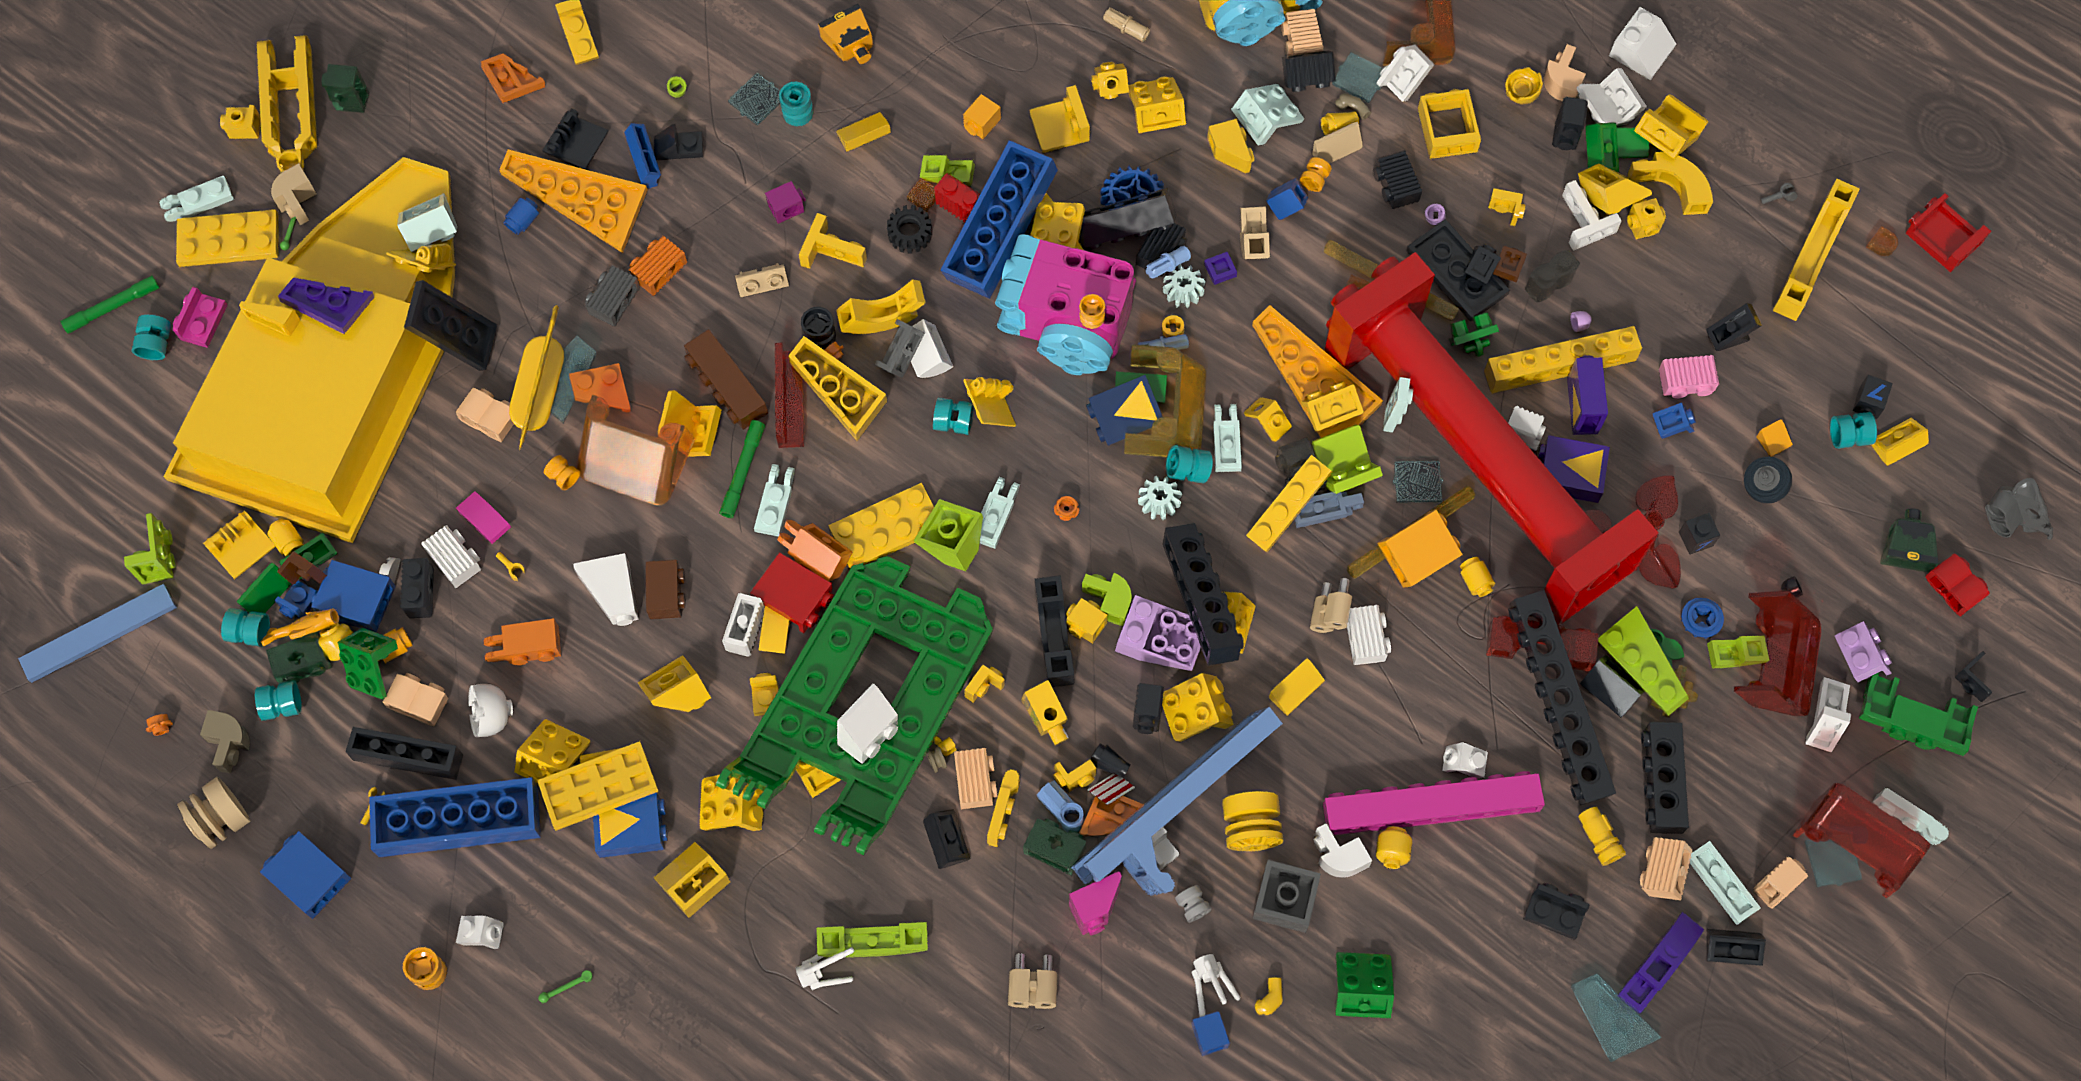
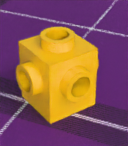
M1104 62L1100 64V67H1094L1095 75L1091 76L1093 90H1097L1100 97L1104 96L1105 99L1117 98L1118 94L1129 93L1127 69L1123 63Z
M1656 198L1651 200L1642 199L1639 203L1633 204L1627 216L1628 226L1632 230L1635 239L1659 233L1666 219L1664 208L1659 206Z

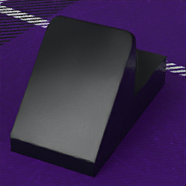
M670 125L654 136V155L656 160L704 158L702 131L677 133L676 125Z
M1746 303L1707 328L1706 331L1715 350L1721 351L1750 341L1748 334L1761 327L1762 324L1752 304Z

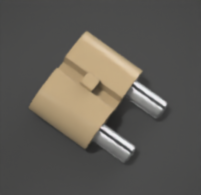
M1341 578L1339 591L1331 593V583H1323L1321 596L1315 598L1310 624L1311 630L1327 633L1333 631L1334 628L1337 630L1347 628L1352 596L1347 594L1349 579Z
M1020 953L1016 954L1015 969L1009 972L1008 1005L1019 1008L1035 1006V1008L1041 1009L1056 1007L1058 974L1052 971V955L1048 957V970L1047 955H1044L1043 970L1030 972V969H1025V954L1021 953V969H1019Z

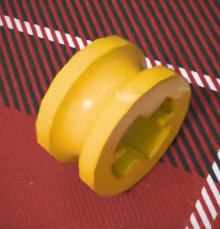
M1175 315L1166 317L1162 322L1163 335L1167 338L1184 334L1183 320ZM1170 324H1175L1177 327L1176 332H1171Z

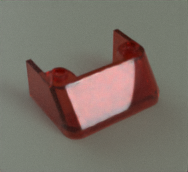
M1789 591L1749 593L1748 598L1760 608L1756 616V624L1766 635L1765 642L1769 661L1762 663L1759 680L1750 681L1748 686H1734V692L1752 707L1791 716H1807L1811 707L1821 638L1820 621Z
M1839 783L1831 785L1813 803L1793 834L1794 837L1798 838L1805 832V835L1810 840L1817 843L1820 841L1826 842L1830 839L1875 869L1874 876L1877 879V884L1886 889L1882 894L1885 898H1888L1900 889L1930 848V843L1924 837L1847 786Z

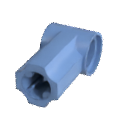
M1055 780L1047 783L1037 794V798L1061 823L1063 830L1068 833L1079 832L1084 823L1083 809L1080 805L1073 802ZM1068 814H1077L1079 816L1077 821L1071 823L1065 820Z

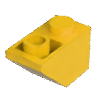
M1237 119L1209 126L1207 139L1214 158L1243 173H1249L1251 163L1254 162V155L1252 149L1246 146V133L1243 127H1239Z

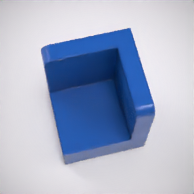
M1294 178L1273 189L1266 202L1278 220H1282L1303 209L1308 196L1297 179Z
M1219 1012L1192 1020L1191 1025L1202 1056L1229 1047L1230 1042Z

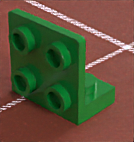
M361 628L338 641L339 657L344 664L348 685L355 690L379 699L387 697L377 661L387 658L390 653L398 649L396 639Z
M1337 952L1335 1016L1391 1018L1394 1001L1391 956L1388 954Z

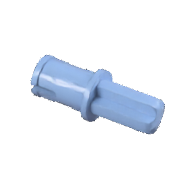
M1180 246L1170 253H1163L1159 259L1147 265L1145 272L1150 278H1156L1167 271L1172 272L1176 266L1190 260V251L1186 246Z

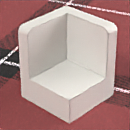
M1164 827L1152 836L1157 868L1159 870H1162L1179 856V852L1166 838L1167 831Z

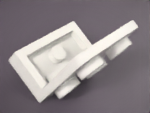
M1616 68L1600 84H1580L1576 88L1579 92V98L1588 101V108L1592 112V118L1596 123L1627 125L1647 107L1624 71L1620 68Z

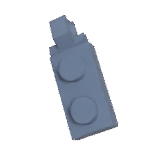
M1330 492L1313 496L1294 519L1296 528L1352 515L1353 510L1363 508L1364 500L1362 493L1348 496L1347 492H1340L1338 494Z

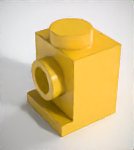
M249 105V107L226 108V115H221L220 125L225 130L229 139H259L261 116L254 105Z

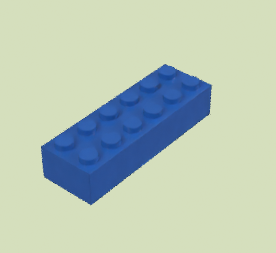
M1010 140L1008 141L940 269L948 281L986 298H991L1002 277L1007 259L1011 258L1018 236L1026 232L1039 203L1045 196L1058 171L1052 158Z
M532 777L369 797L371 850L378 857L541 838L538 785Z

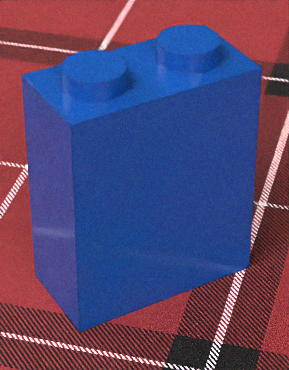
M331 560L329 567H326L323 571L327 576L322 581L319 590L313 594L311 607L314 611L334 608L339 615V622L377 632L396 585L390 577Z
M299 831L286 839L283 848L276 855L269 857L263 865L264 868L260 871L261 874L312 919L351 880L349 875Z

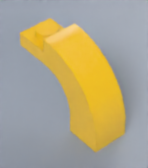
M1655 152L1652 161L1641 159L1632 162L1628 171V178L1635 182L1658 181L1671 186L1680 197L1683 215L1707 214L1713 203L1711 188L1705 175L1692 162L1681 156L1673 159L1665 152Z
M911 280L893 295L878 300L850 298L836 309L841 332L870 334L899 327V325L895 324L897 319L905 323L912 321L918 317L917 309L925 304L921 282Z

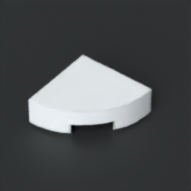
M388 557L386 559L388 563L381 565L379 574L390 577L395 584L400 559Z

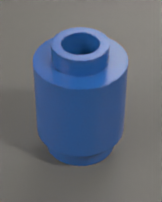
M519 198L505 215L506 219L503 221V224L517 235L525 232L539 215V212L536 210L538 205L529 198L525 200Z

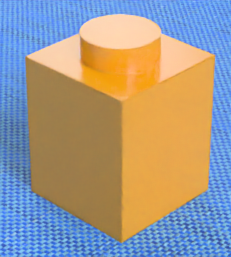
M981 94L963 114L965 129L971 135H977L984 139L1001 120L1000 106Z

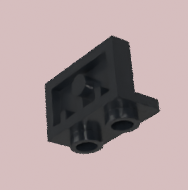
M1543 883V885L1537 884L1523 919L1575 940L1590 904L1584 902V898L1576 894L1566 895L1559 892V889L1554 885Z

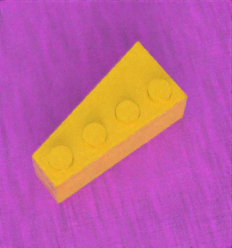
M805 336L789 354L790 364L853 438L858 441L886 404V394Z

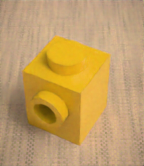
M1081 598L1077 605L1073 603L1066 612L1068 631L1076 638L1081 639L1083 637L1093 644L1106 626L1108 615L1100 610L1101 607L1091 600L1087 602Z

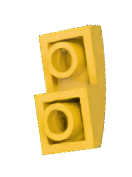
M767 606L764 609L759 650L785 654L791 621Z

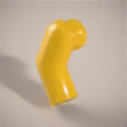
M1281 978L1268 979V994L1262 1000L1255 1002V1011L1259 1015H1270L1282 1004Z

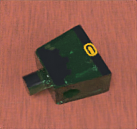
M1907 509L1905 510V519H1897L1892 524L1880 564L1927 573L1938 565L1935 526L1921 522L1922 512L1920 510Z

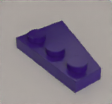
M292 278L278 295L280 302L345 334L374 299V294L372 291L364 290L362 293L351 291L350 287L340 286V288L325 286L322 282Z

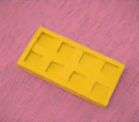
M276 210L177 219L176 263L179 267L267 259V257L278 258L279 214Z
M920 483L828 526L833 538L853 552L847 563L850 570L853 565L872 563L878 558L885 557L915 543V537L934 509V506L923 484Z
M640 741L537 780L555 831L658 792Z

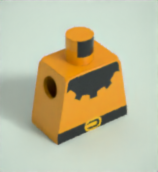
M858 3L818 23L820 37L842 61L855 57L859 64H864L870 60L871 54L868 50L873 47L872 35Z

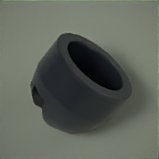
M1795 576L1786 579L1781 584V590L1786 588L1788 590L1787 593L1783 594L1784 597L1794 599L1803 595L1801 586Z

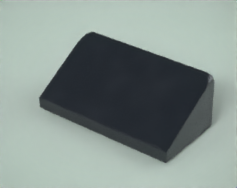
M954 809L932 812L924 818L923 823L939 869L971 859Z
M1707 929V961L1763 966L1766 939L1761 933Z

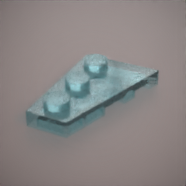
M576 336L563 349L564 362L551 409V414L563 424L575 401L569 374L589 370L596 357V351L579 336Z

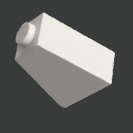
M625 553L573 564L579 579L613 625L625 626L631 624L634 620H639L630 565Z

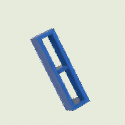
M631 123L624 133L640 182L646 185L647 189L658 186L657 180L661 173L645 125Z

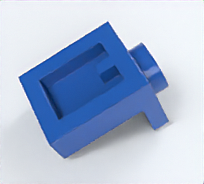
M1682 403L1652 413L1662 439L1685 430L1689 433L1694 432L1692 424L1696 423L1693 411L1691 408L1687 409Z
M297 581L283 599L279 596L275 599V602L280 606L279 612L290 619L294 616L299 619L306 616V613L312 608L311 600L316 590Z

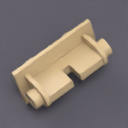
M776 263V265L762 268V271L759 272L755 269L747 272L741 271L739 275H735L740 297L789 286L784 264L779 265Z

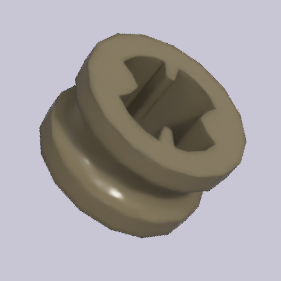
M936 746L934 751L928 750L927 757L934 773L938 772V769L941 767L946 769L947 765L939 746Z

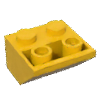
M1601 164L1578 173L1580 187L1585 190L1588 202L1609 215L1618 213L1623 208L1639 203L1642 199L1652 195L1650 189Z
M696 842L654 877L655 881L688 918L730 883L727 874Z

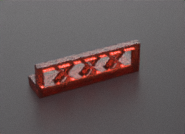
M782 342L775 343L776 439L779 448L804 447L803 378L790 364L789 354L792 351H784Z

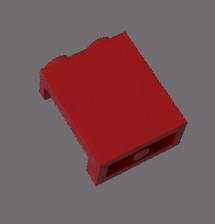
M1944 193L1939 199L1933 197L1925 206L1926 210L1923 213L1918 211L1909 220L1908 223L1911 226L1906 234L1951 273L1986 240L1991 230L1985 225L1976 230L1946 204L1945 201L1949 196Z
M780 552L750 592V596L761 598L763 605L797 624L799 631L805 633L808 627H814L818 621L819 612L823 607L827 608L834 597L832 594V583Z

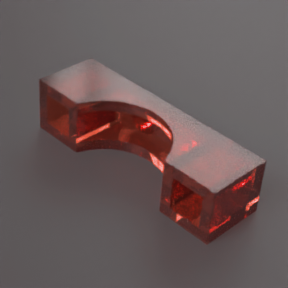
M1493 617L1489 625L1487 656L1513 659L1516 652L1521 649L1517 639L1519 630L1516 622L1513 623L1510 617ZM1527 620L1531 628L1537 629L1539 627L1537 621ZM1557 624L1572 669L1590 671L1596 664L1599 634L1592 633L1591 630L1585 628H1578L1576 630L1565 629V626ZM1537 642V643H1536V644L1546 645V644L1543 643V642Z

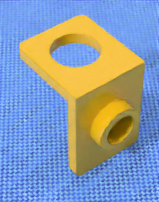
M1261 397L1244 411L1246 417L1259 420L1270 439L1274 442L1280 439L1292 427L1276 400ZM1264 405L1261 409L1254 411L1257 407Z

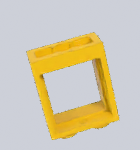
M1454 89L1438 94L1428 93L1420 97L1418 112L1430 159L1478 152L1481 137L1469 89ZM1461 108L1466 133L1435 138L1429 112Z

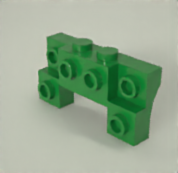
M1879 672L1868 677L1859 719L1881 726V731L1888 733L1891 738L1908 740L1915 743L1921 749L1934 750L1936 747L1961 756H1964L1969 751L1978 706L1972 705L1970 708H1966L1956 704L1957 699L1951 698L1946 703L1945 710L1942 711L1900 695L1895 697L1899 678L1894 677L1892 680H1888L1878 676Z

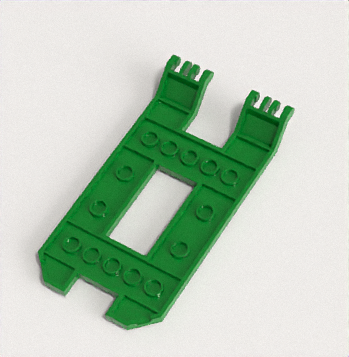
M888 556L878 558L877 562L863 565V563L853 565L741 755L723 769L717 779L716 786L724 790L728 787L733 777L737 778L739 781L733 787V794L739 796L744 787L749 784L743 794V799L751 800L755 790L760 789L763 793L759 796L757 805L766 809L772 798L786 788L801 761L847 782L838 800L822 814L814 832L822 836L826 833L829 824H835L837 828L834 829L831 840L837 843L843 832L847 830L841 845L849 847L853 837L858 835L862 839L857 844L856 852L865 855L870 845L884 832L992 635L993 628L987 619L981 598L957 588L945 608L901 588L910 573L911 566ZM876 633L920 654L891 704L898 714L897 732L891 739H885L881 743L878 753L873 758L868 757L862 764L838 746L837 720L839 718L828 713L870 640Z

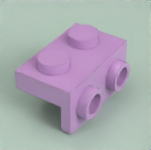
M1863 621L1834 635L1857 682L1880 671H1883L1886 676L1891 674L1888 666L1892 663L1885 649L1880 650L1878 643L1882 641L1875 628L1869 629Z

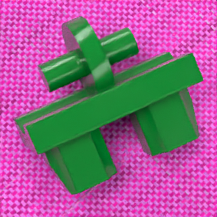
M1488 313L1473 317L1476 330L1468 332L1465 320L1451 323L1452 338H1449L1451 346L1471 341L1472 344L1464 346L1465 352L1474 351L1477 357L1483 356V348L1490 346L1489 339L1480 341L1479 338L1499 332L1497 324H1492Z

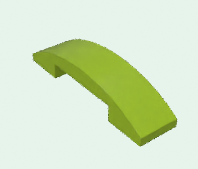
M927 922L899 923V926L844 929V926L817 928V956L832 957L849 948H853L854 952L846 957L889 956L927 951Z

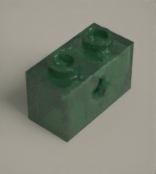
M328 64L326 73L322 75V87L325 88L328 98L335 109L364 113L369 90L358 68L355 66Z
M317 632L266 650L274 679L278 683L288 681L299 683L300 679L308 676L322 675L325 673V670L332 668L330 660L318 643L320 635Z
M1037 818L1023 846V853L1073 876L1074 870L1071 867L1081 859L1086 849V841L1083 840L1084 837L1073 830L1066 832L1059 829V825L1050 819L1043 821ZM1056 841H1060L1061 847L1051 848V843L1055 844Z

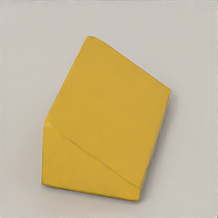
M881 112L836 131L846 152L891 133L890 125Z
M1909 418L1879 434L1876 442L1871 446L1888 466L1926 446L1929 442L1928 429L1913 418Z
M1306 658L1270 692L1269 699L1288 716L1325 680L1312 662Z

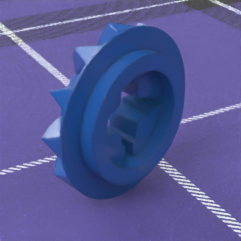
M1695 598L1684 606L1681 622L1685 626V631H1689L1694 637H1704L1706 639L1716 635L1721 630L1724 623V615L1719 605L1707 598ZM1696 613H1698L1700 616H1703L1704 614L1707 615L1709 613V616L1706 619L1707 624H1705L1704 622L1695 623L1696 619L1698 618V615Z

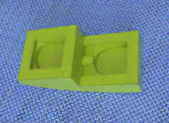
M923 155L920 178L925 181L938 183L948 173L967 186L972 187L975 164L973 160H949L947 155Z
M1740 636L1736 640H1711L1707 643L1712 669L1741 667L1769 661L1764 636Z

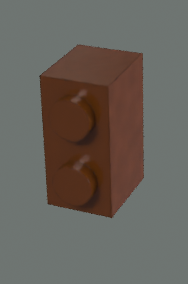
M677 560L646 562V612L650 619L681 618V609L686 607L685 593H681V584H685L684 568H680Z

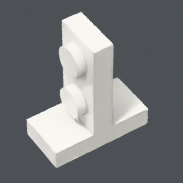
M1576 180L1566 184L1562 196L1581 228L1573 231L1569 240V245L1573 251L1617 233L1621 224V219L1617 213L1599 220L1597 210L1591 207L1585 190L1579 187Z
M1823 678L1820 683L1814 724L1806 737L1805 744L1829 752L1833 751L1850 723L1851 714L1846 713L1850 685L1829 678Z

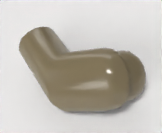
M1343 93L1335 101L1336 106L1340 110H1345L1348 106L1353 108L1362 120L1371 115V111L1359 97Z

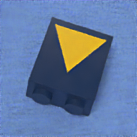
M1146 375L1089 397L1090 403L1086 404L1091 419L1096 417L1100 427L1095 429L1100 441H1106L1108 446L1165 422Z

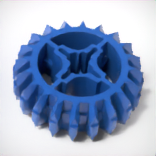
M1129 165L1127 171L1119 167L1117 174L1111 172L1109 179H1105L1104 187H1102L1100 192L1102 196L1100 204L1104 206L1133 197L1134 192H1136V196L1147 194L1148 191L1150 193L1164 188L1163 181H1158L1157 173L1150 176L1151 171L1149 168L1143 172L1140 165L1136 170H1132Z

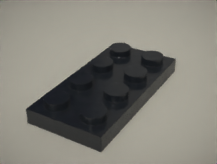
M1446 219L1407 246L1406 251L1410 255L1415 252L1435 274L1433 281L1470 322L1474 316L1484 313L1509 295L1510 289L1494 274L1491 275L1487 284H1483L1463 273L1474 252Z
M421 280L415 284L404 328L473 368L482 371L487 369L497 324L424 280Z

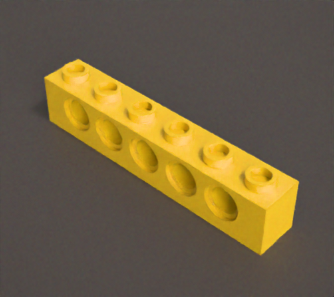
M1635 326L1489 358L1484 373L1492 394L1568 377L1576 358L1585 355H1591L1594 358L1602 357L1603 368L1634 362L1637 360L1642 346Z

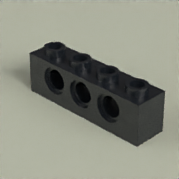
M1650 722L1644 731L1641 732V745L1646 749V756L1643 757L1642 761L1643 772H1647V782L1644 784V797L1649 800V808L1646 809L1645 813L1646 824L1650 825V833L1683 834L1689 828L1682 723ZM1656 748H1664L1667 751L1668 756L1664 757L1659 755ZM1658 773L1666 774L1669 778V783L1662 782L1658 777ZM1660 799L1669 801L1671 809L1662 807Z

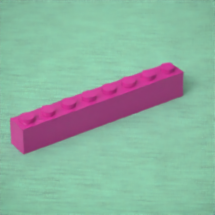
M1522 771L1515 773L1513 777H1504L1503 774L1489 776L1487 780H1477L1476 777L1462 779L1460 783L1452 784L1451 781L1444 780L1436 782L1434 786L1426 787L1422 783L1409 785L1408 789L1398 790V787L1391 786L1383 788L1382 792L1371 793V790L1365 789L1356 791L1355 795L1345 796L1344 793H1333L1328 795L1329 798H1325L1323 811L1325 824L1328 825L1334 836L1385 830L1387 827L1392 826L1403 828L1540 812L1545 803L1539 774Z

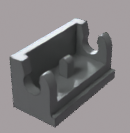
M897 319L895 324L900 327L883 361L876 360L875 365L903 378L925 333Z

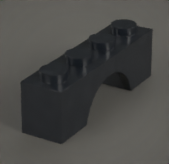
M1061 575L1035 578V595L1047 680H1049L1052 687L1074 685V669L1067 633Z

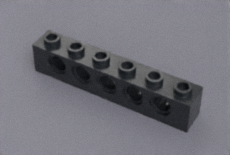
M1195 523L1165 528L1162 545L1207 665L1238 661L1240 651L1244 648L1243 637L1241 633H1237L1235 616L1228 610L1226 593L1221 592L1219 575L1213 571L1211 555L1209 552L1206 553L1204 548L1203 534L1198 532Z

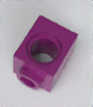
M792 181L765 193L767 205L777 224L804 212L803 202L806 201L804 194L800 188H795Z

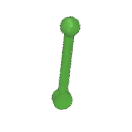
M296 217L291 218L284 241L280 243L282 250L290 248L289 240Z
M586 970L580 977L548 993H541L539 1001L546 1003L550 997L583 981L590 982L593 979L592 973Z

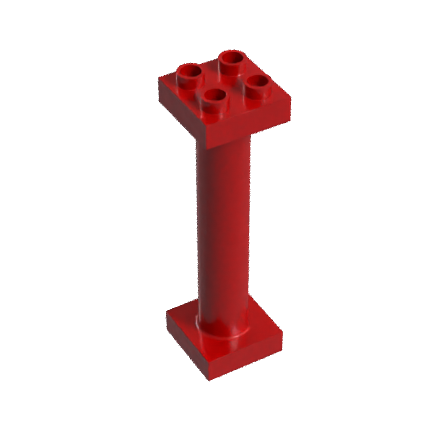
M1416 252L1401 262L1394 256L1390 257L1373 271L1371 277L1374 280L1361 289L1355 284H1350L1334 296L1331 301V305L1334 307L1333 314L1326 323L1329 332L1324 351L1346 370L1370 354H1373L1396 382H1398L1400 377L1410 379L1409 388L1413 389L1412 401L1553 566L1554 571L1544 590L1558 627L1635 572L1659 532L1639 509L1605 533L1600 531L1420 321L1435 274Z

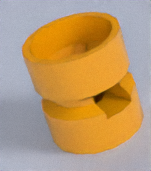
M418 947L411 950L403 961L405 976L421 989L433 990L439 987L447 976L445 962L431 949L426 947Z

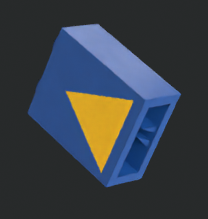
M656 792L593 816L595 852L597 855L603 858L664 850V841H668L667 826L662 825V815H666L665 800L660 799Z

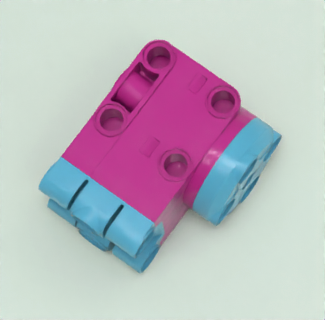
M1025 234L1019 235L1011 258L1007 259L1002 273V284L995 301L996 306L1002 309L997 328L1007 334H1015L1038 340L1037 351L1069 374L1082 375L1106 371L1111 358L1115 357L1118 353L1132 310L1133 289L1136 283L1133 266L1126 261L1102 254L1059 245ZM1089 294L1098 295L1105 302L1104 323L1094 329L1083 326L1079 318L1080 301Z

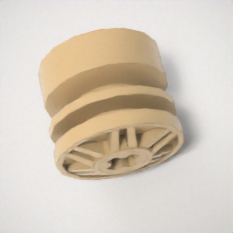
M218 776L202 787L207 799L202 801L194 793L189 796L194 808L185 800L177 804L187 827L198 840L204 842L210 849L218 845L212 835L213 833L222 841L227 838L222 828L225 824L236 832L251 821L240 802Z

